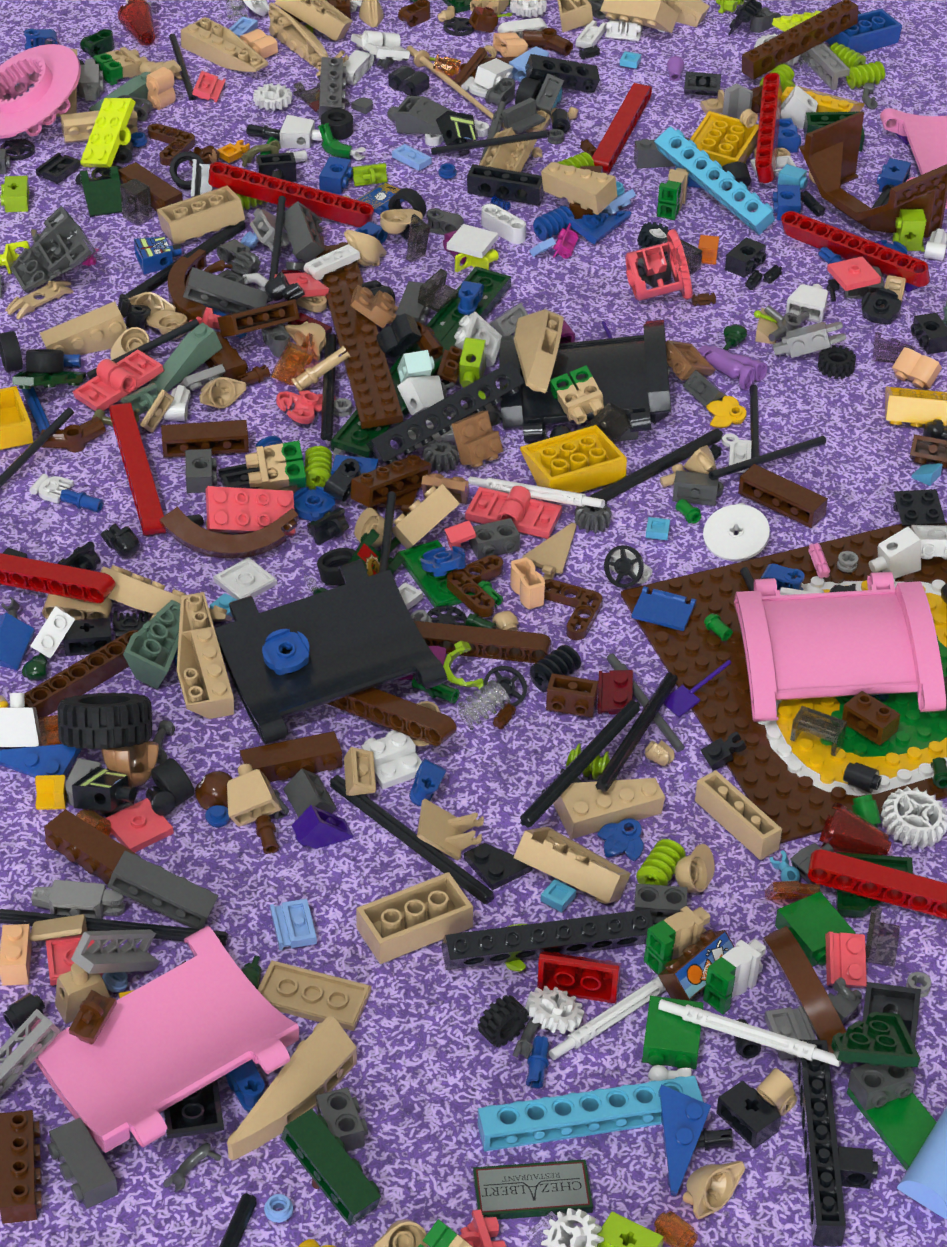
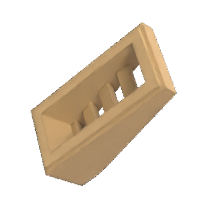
M888 275L884 288L894 291L902 302L906 279Z

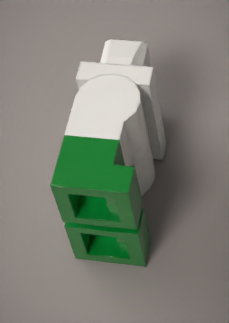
M753 939L748 944L740 940L736 943V947L708 966L703 1000L724 1015L730 1009L731 1000L734 996L745 993L747 987L752 989L756 986L758 974L763 969L761 957L766 952L765 945L756 939Z

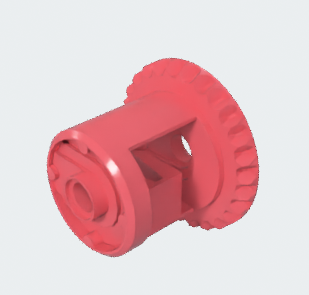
M675 229L669 230L666 243L626 253V274L629 285L632 287L634 296L638 301L679 290L683 298H692L690 273L680 238ZM667 251L675 283L664 285L663 279H658V287L647 290L645 280L642 281L639 275L638 259L642 258L647 276L666 272L667 263L664 252Z

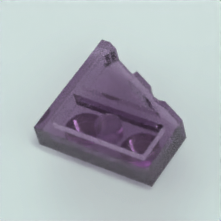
M875 332L872 361L895 363L904 347L915 351V347L909 344L901 343L894 338L888 341L881 338L882 333Z

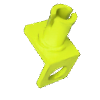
M28 241L5 245V252L0 254V266H6L8 274H12L10 267L19 257L15 249L17 247L30 249Z
M490 249L483 258L460 253L455 256V272H459L469 266L489 270V263L499 259L498 252ZM466 257V262L460 266L461 259Z

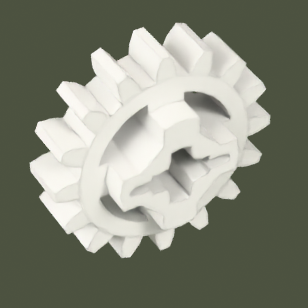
M511 0L510 2L512 13H516V16L522 15L523 18L537 17L546 12L547 1Z
M263 84V87H258V90H254L253 94L255 105H259L260 109L265 107L266 110H282V107L287 108L292 100L290 88L286 89L285 85L281 86L280 84Z
M544 986L543 991L538 987L535 988L534 992L531 991L525 1005L529 1012L528 1017H534L533 1023L542 1024L541 1029H549L552 1033L559 1030L562 1034H565L566 1029L573 1032L575 1028H579L584 1010L581 1009L582 1003H575V996H567L568 991L558 990L557 987L550 990L547 986Z
M568 1208L567 1215L559 1211L557 1213V1221L549 1220V1224L552 1227L550 1230H543V1233L548 1238L542 1241L541 1245L545 1247H597V1244L603 1242L604 1238L597 1235L602 1228L595 1224V1217L587 1215L586 1212L580 1209L575 1211ZM573 1223H581L583 1226L575 1227Z

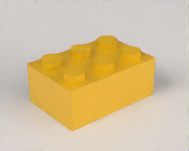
M17 386L0 389V450L33 443L31 422Z

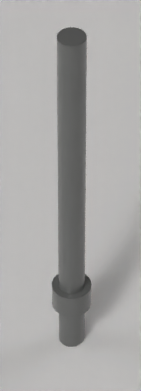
M614 654L607 656V661L614 670H629L625 664H621ZM634 681L633 695L644 708L649 699ZM658 712L653 719L654 723L676 752L684 750L685 746Z

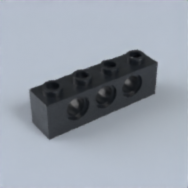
M530 54L525 66L527 78L541 81L542 84L547 74L564 80L562 88L594 93L600 81L596 65Z
M472 164L467 174V192L469 194L539 206L545 194L542 176L475 164Z

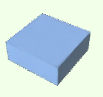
M551 237L537 244L529 251L534 257L550 249L556 242Z

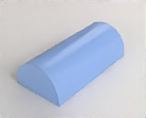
M947 1106L896 1188L947 1219Z

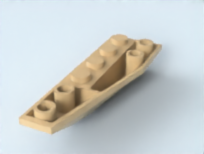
M269 3L270 34L320 71L322 57H329L321 42L304 25L274 3Z
M201 18L181 29L182 48L221 67L243 72H257L268 66V62L230 29L209 18Z
M546 309L518 318L514 334V343L525 384L533 391L546 393L550 382L564 320L563 316Z
M112 565L111 569L103 566L101 570L102 573L110 575L116 583L115 588L107 598L135 609L155 614L171 600L181 604V596L186 595V593L173 589L172 593L164 590L165 585L155 581L152 582L151 579ZM214 605L213 609L209 608L212 622L231 621L233 618L226 615L227 610L216 605Z
M204 592L181 596L177 675L186 709L208 719L234 715V697Z
M329 1015L323 1022H319L315 1026L313 1033L306 1040H302L298 1044L296 1051L290 1058V1062L285 1064L237 1130L229 1136L227 1141L229 1159L233 1161L282 1134L285 1125L311 1108L314 1109L316 1107V1095L332 1091L357 1064V1047L335 1017Z

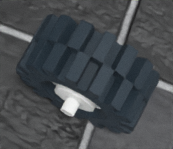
M651 222L643 224L637 239L638 245L642 246L641 248H647L666 243L668 241L669 227H663L661 223L657 225L656 222H653V224Z

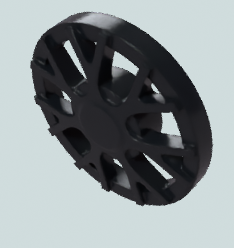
M448 605L437 606L427 613L433 623L465 626L467 620L462 610ZM455 620H463L464 623L455 622Z

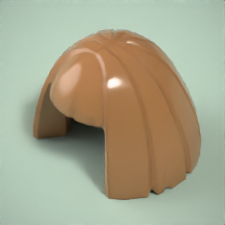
M153 741L143 742V744L130 747L101 749L107 769L126 774L129 780V787L142 786L151 776V770L155 768L159 750L158 743Z

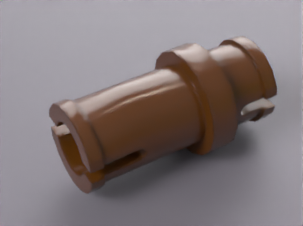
M266 365L256 366L252 368V371L237 376V380L245 382L246 386L255 382L260 383L264 381V378L270 377V371Z
M259 816L255 822L257 826L256 834L261 839L263 852L265 854L276 853L279 850V845L275 836V824L271 822L270 816Z

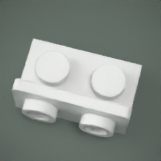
M55 606L30 646L48 658L53 656L75 621L74 617L64 612L65 610L59 606Z

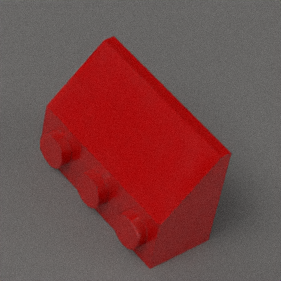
M543 951L539 955L537 987L542 991L544 986H547L550 990L557 987L558 990L568 991L567 996L569 997L575 996L581 999L616 1004L622 963Z

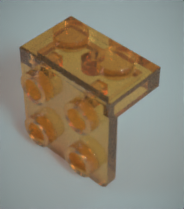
M308 333L301 346L288 342L271 373V377L289 385H294L291 379L304 373V367L306 364L309 365L313 359L314 354L311 353L314 347V342L312 341L313 334Z

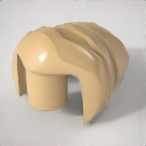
M662 740L658 744L655 741H651L645 748L646 758L658 765L666 766L675 758L674 750Z

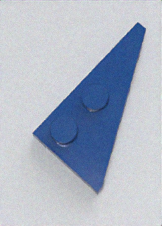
M617 211L616 215H609L607 212L598 215H583L582 219H574L571 216L567 219L566 224L569 225L571 223L570 227L595 245L630 218L632 213L630 211Z
M63 744L0 750V765L34 778L37 775H65L66 778L82 749L67 747V745Z
M661 1084L658 1095L661 1102V1122L664 1129L663 1141L665 1157H667L668 1186L670 1187L671 1195L677 1196L711 1105Z

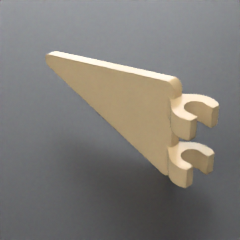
M569 524L523 555V558L527 557L535 566L543 568L542 572L545 573L543 576L544 580L553 579L555 573H563L576 531V524Z

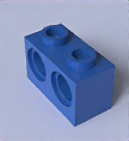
M792 118L780 119L777 148H785L790 153L798 152V146L801 145V136L797 133V126L794 125Z

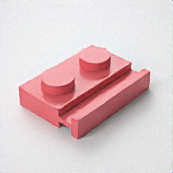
M201 71L192 95L200 99H213L217 103L226 79L220 80L218 76Z
M830 931L826 933L827 986L833 985L841 977L845 980L846 987L865 988L867 985L865 935L833 933Z

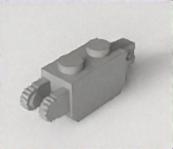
M86 59L85 65H81L78 96L85 98V101H95L97 97H100V91H103V71H99V64H96L94 59Z
M257 208L253 213L255 218L250 223V226L259 241L268 246L272 251L276 216L268 211ZM284 227L282 230L281 247L289 244L287 240L288 234Z
M820 322L791 330L786 333L781 342L773 344L775 355L786 353V356L791 355V358L830 348L831 344L846 339L845 333L829 336L828 333L843 328L842 322H835L826 325V322Z
M54 880L52 887H35L31 897L32 906L50 909L51 914L75 916L83 914L87 918L102 919L103 916L116 917L125 912L124 896L114 890L106 889L105 884Z

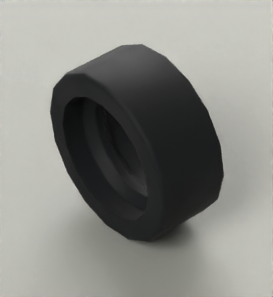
M185 151L179 153L170 163L169 172L171 178L182 189L191 190L192 180L184 181L180 179L177 174L178 166L184 161H193V159H197L199 164H204L200 156L193 152Z
M403 188L389 200V210L403 209L400 199H404L411 204L414 210L421 212L423 217L425 216V201L413 189Z
M14 331L0 333V355L6 372L23 368L21 350Z
M337 548L324 553L317 561L321 581L328 585L345 584L341 570L338 567L347 564L355 550Z

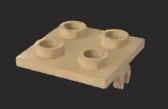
M424 799L421 804L417 837L458 861L463 849L481 843L482 834L474 838L476 831L464 832L474 826H482L484 816L476 820L478 813L456 817L429 800Z

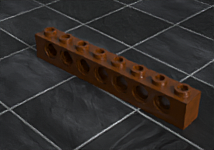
M842 0L742 54V73L755 80L778 65L788 62L858 23V5L850 0Z

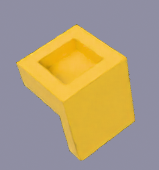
M37 775L35 777L37 791L35 807L37 810L66 809L65 775Z

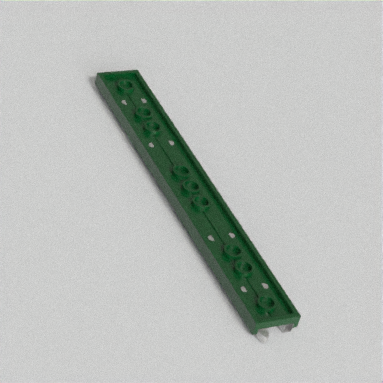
M475 267L464 280L484 285L482 299L475 310L483 319L487 317L511 287V276L480 267ZM461 285L426 325L434 330L435 337L443 346V352L445 349L449 350L451 346L456 347L454 335L461 329L459 322L465 316L458 312V305L460 303L458 293ZM416 343L412 347L407 348L405 353L418 352L422 350ZM401 355L391 367L390 374L404 420L409 410L397 387L401 384L397 369L403 356ZM442 355L434 359V369L431 372V376L437 375ZM356 410L331 440L333 459H335L336 455H344L347 451L357 454L358 457L373 458L374 456L367 443L400 423L362 429Z

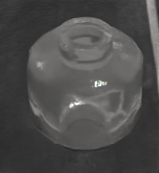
M227 0V17L234 21H238L242 16L247 17L248 6L243 0Z

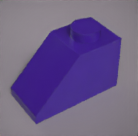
M310 805L291 825L296 834V840L303 846H310L315 849L354 837L345 819L313 805Z

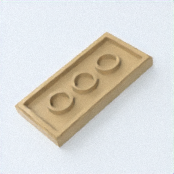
M271 960L257 989L282 1013L317 1022H323L329 1015H332L342 1028L351 1031L355 1030L372 991L370 985Z

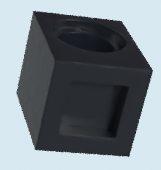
M839 1146L838 1153L842 1186L870 1189L872 1178L877 1179L878 1162L873 1161V1149Z

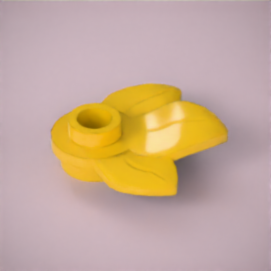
M724 396L722 401H712L706 405V409L714 415L710 422V426L714 428H727L732 423L741 424L747 416L746 409L739 405L738 400L732 396Z

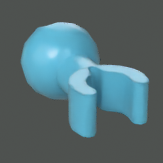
M781 851L782 862L775 861L773 857L769 858L772 866L777 870H781V881L800 880L799 870L794 866H789V859L785 851Z

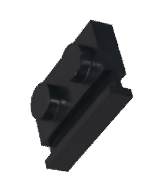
M58 152L36 169V176L42 175L44 179L59 183L81 166L80 160L68 155L61 156V153Z
M246 464L218 469L223 487L260 488L250 487L248 473L259 472V467L247 469Z

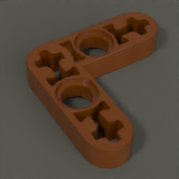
M157 123L150 124L147 127L149 138L169 144L159 153L162 165L170 166L172 159L177 154L185 151L188 152L195 146V135Z
M489 555L467 564L463 569L451 571L447 575V588L472 612L477 613L479 617L492 616L495 601L478 583L499 576L503 572V559L496 555ZM471 572H477V573H480V574H479V575H473V574H470V573H471ZM472 592L476 595H467L465 593Z
M545 580L544 599L575 608L567 623V636L572 640L584 639L602 608V595L599 592L557 580ZM574 594L576 597L570 598L565 595ZM581 614H587V615H589L590 617L583 618V617H580L579 615H581Z

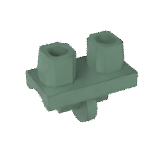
M151 383L142 387L136 392L121 398V402H131L133 412L136 408L140 410L138 415L147 410L149 411L158 396L157 385Z

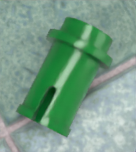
M681 499L676 503V510L685 516L688 523L695 524L701 519L700 509L693 507L686 499Z
M483 580L478 583L494 599L495 604L498 606L502 604L503 597L492 588V584L489 581Z
M712 613L705 618L704 624L706 629L712 630L722 641H727L732 636V629L721 621V617L718 614Z

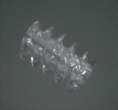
M491 680L488 682V686H482L480 691H475L473 697L468 696L465 702L460 701L457 704V708L463 723L472 731L474 730L473 721L481 725L480 716L488 720L489 715L487 711L495 715L497 713L496 705L500 709H504L502 701L505 700L509 704L511 702L506 690L499 683Z

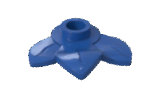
M628 818L620 823L606 824L597 834L599 838L606 840L604 843V853L607 858L625 852L629 859L636 861L644 849V843L640 838L642 827L635 819ZM633 828V830L630 832L626 831L625 829Z

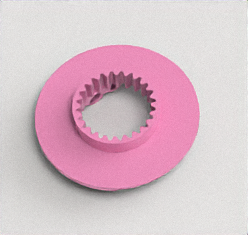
M57 44L41 45L27 49L0 65V139L14 137L24 131L29 136H37L42 130V125H51L58 113L64 114L70 109L68 97L76 89L81 74L80 61L70 48ZM31 84H34V85H35L34 87H30V88H29V92H26V91H27V88H28Z

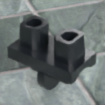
M339 507L334 511H329L317 521H311L307 524L309 535L314 537L317 545H321L334 536L339 538L349 528L345 519L344 508Z
M88 542L82 547H77L73 550L72 555L66 559L63 558L58 564L94 571L101 560L95 552L94 542Z

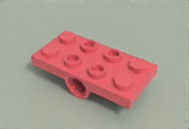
M140 350L134 351L117 363L110 359H104L97 366V376L73 391L74 397L94 411L97 409L105 411L109 405H113L121 400V398L139 389L142 385L164 372L163 365Z
M208 486L206 488L207 530L212 532L238 533V535L251 533L270 525L289 510L294 509L293 491ZM295 528L290 532L285 531V535H294Z
M514 486L509 493L479 487L465 512V520L486 524L511 518L518 532L548 539L562 513V506L531 499L529 490L523 486Z

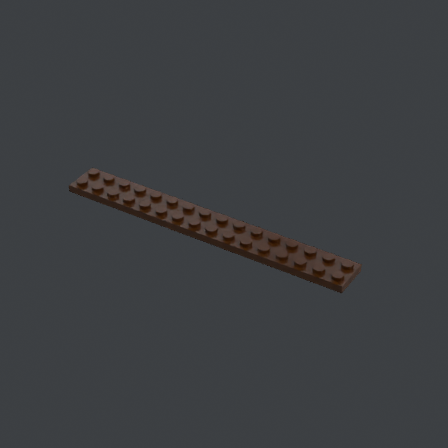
M341 242L336 245H324L325 250L316 256L315 259L348 245V243ZM356 260L349 265L324 274L321 282L329 288L326 298L339 348L344 346L346 349L341 355L348 352L351 356L343 362L362 429L401 423L403 422V414L385 354L381 350L376 338L379 334L376 323L350 306L354 289L357 285L362 287L363 284Z

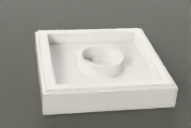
M463 224L447 242V249L483 258L498 240V233Z
M249 557L213 576L214 582L237 600L248 596L254 598L277 585V579Z

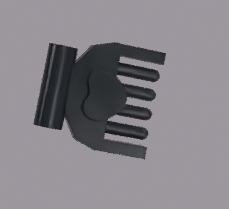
M114 611L112 624L115 631V639L129 631H139L148 621L149 613L144 612V621H142V613H139L138 620L136 619V613H133L132 616H130V613H126L124 619V614L120 613L119 621H117L118 611Z

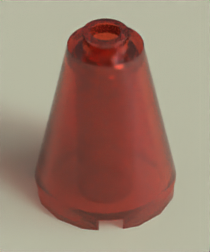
M128 0V4L122 5L118 11L120 23L141 45L153 43L155 40V30L150 5L146 0Z
M835 802L832 809L836 811L833 816L828 814L819 841L823 843L818 846L822 848L829 843L834 849L833 852L887 856L892 843L888 841L889 835L843 804Z

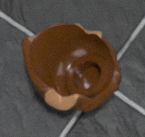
M211 145L201 149L195 147L193 153L200 156L204 164H212L219 160V151ZM188 160L189 164L193 167V161Z

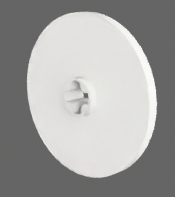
M741 504L729 505L717 510L708 518L704 526L703 537L707 549L715 556L727 561H744L758 555L766 547L770 537V527L766 517L756 508Z

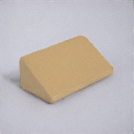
M761 308V313L769 316L766 312H764V308ZM760 317L755 342L775 344L776 340L770 341L768 336L778 329L777 323Z
M162 389L140 426L153 433L173 402L174 397Z
M350 747L344 757L346 795L354 796L375 793L374 753Z
M81 914L36 921L31 929L30 940L39 942L46 941L47 939L83 935L84 931H87L86 917Z

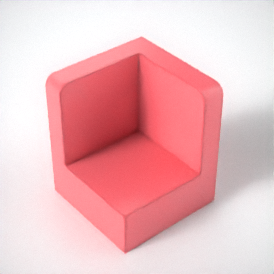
M469 520L444 529L451 550H453L452 546L461 547V543L476 537V533Z

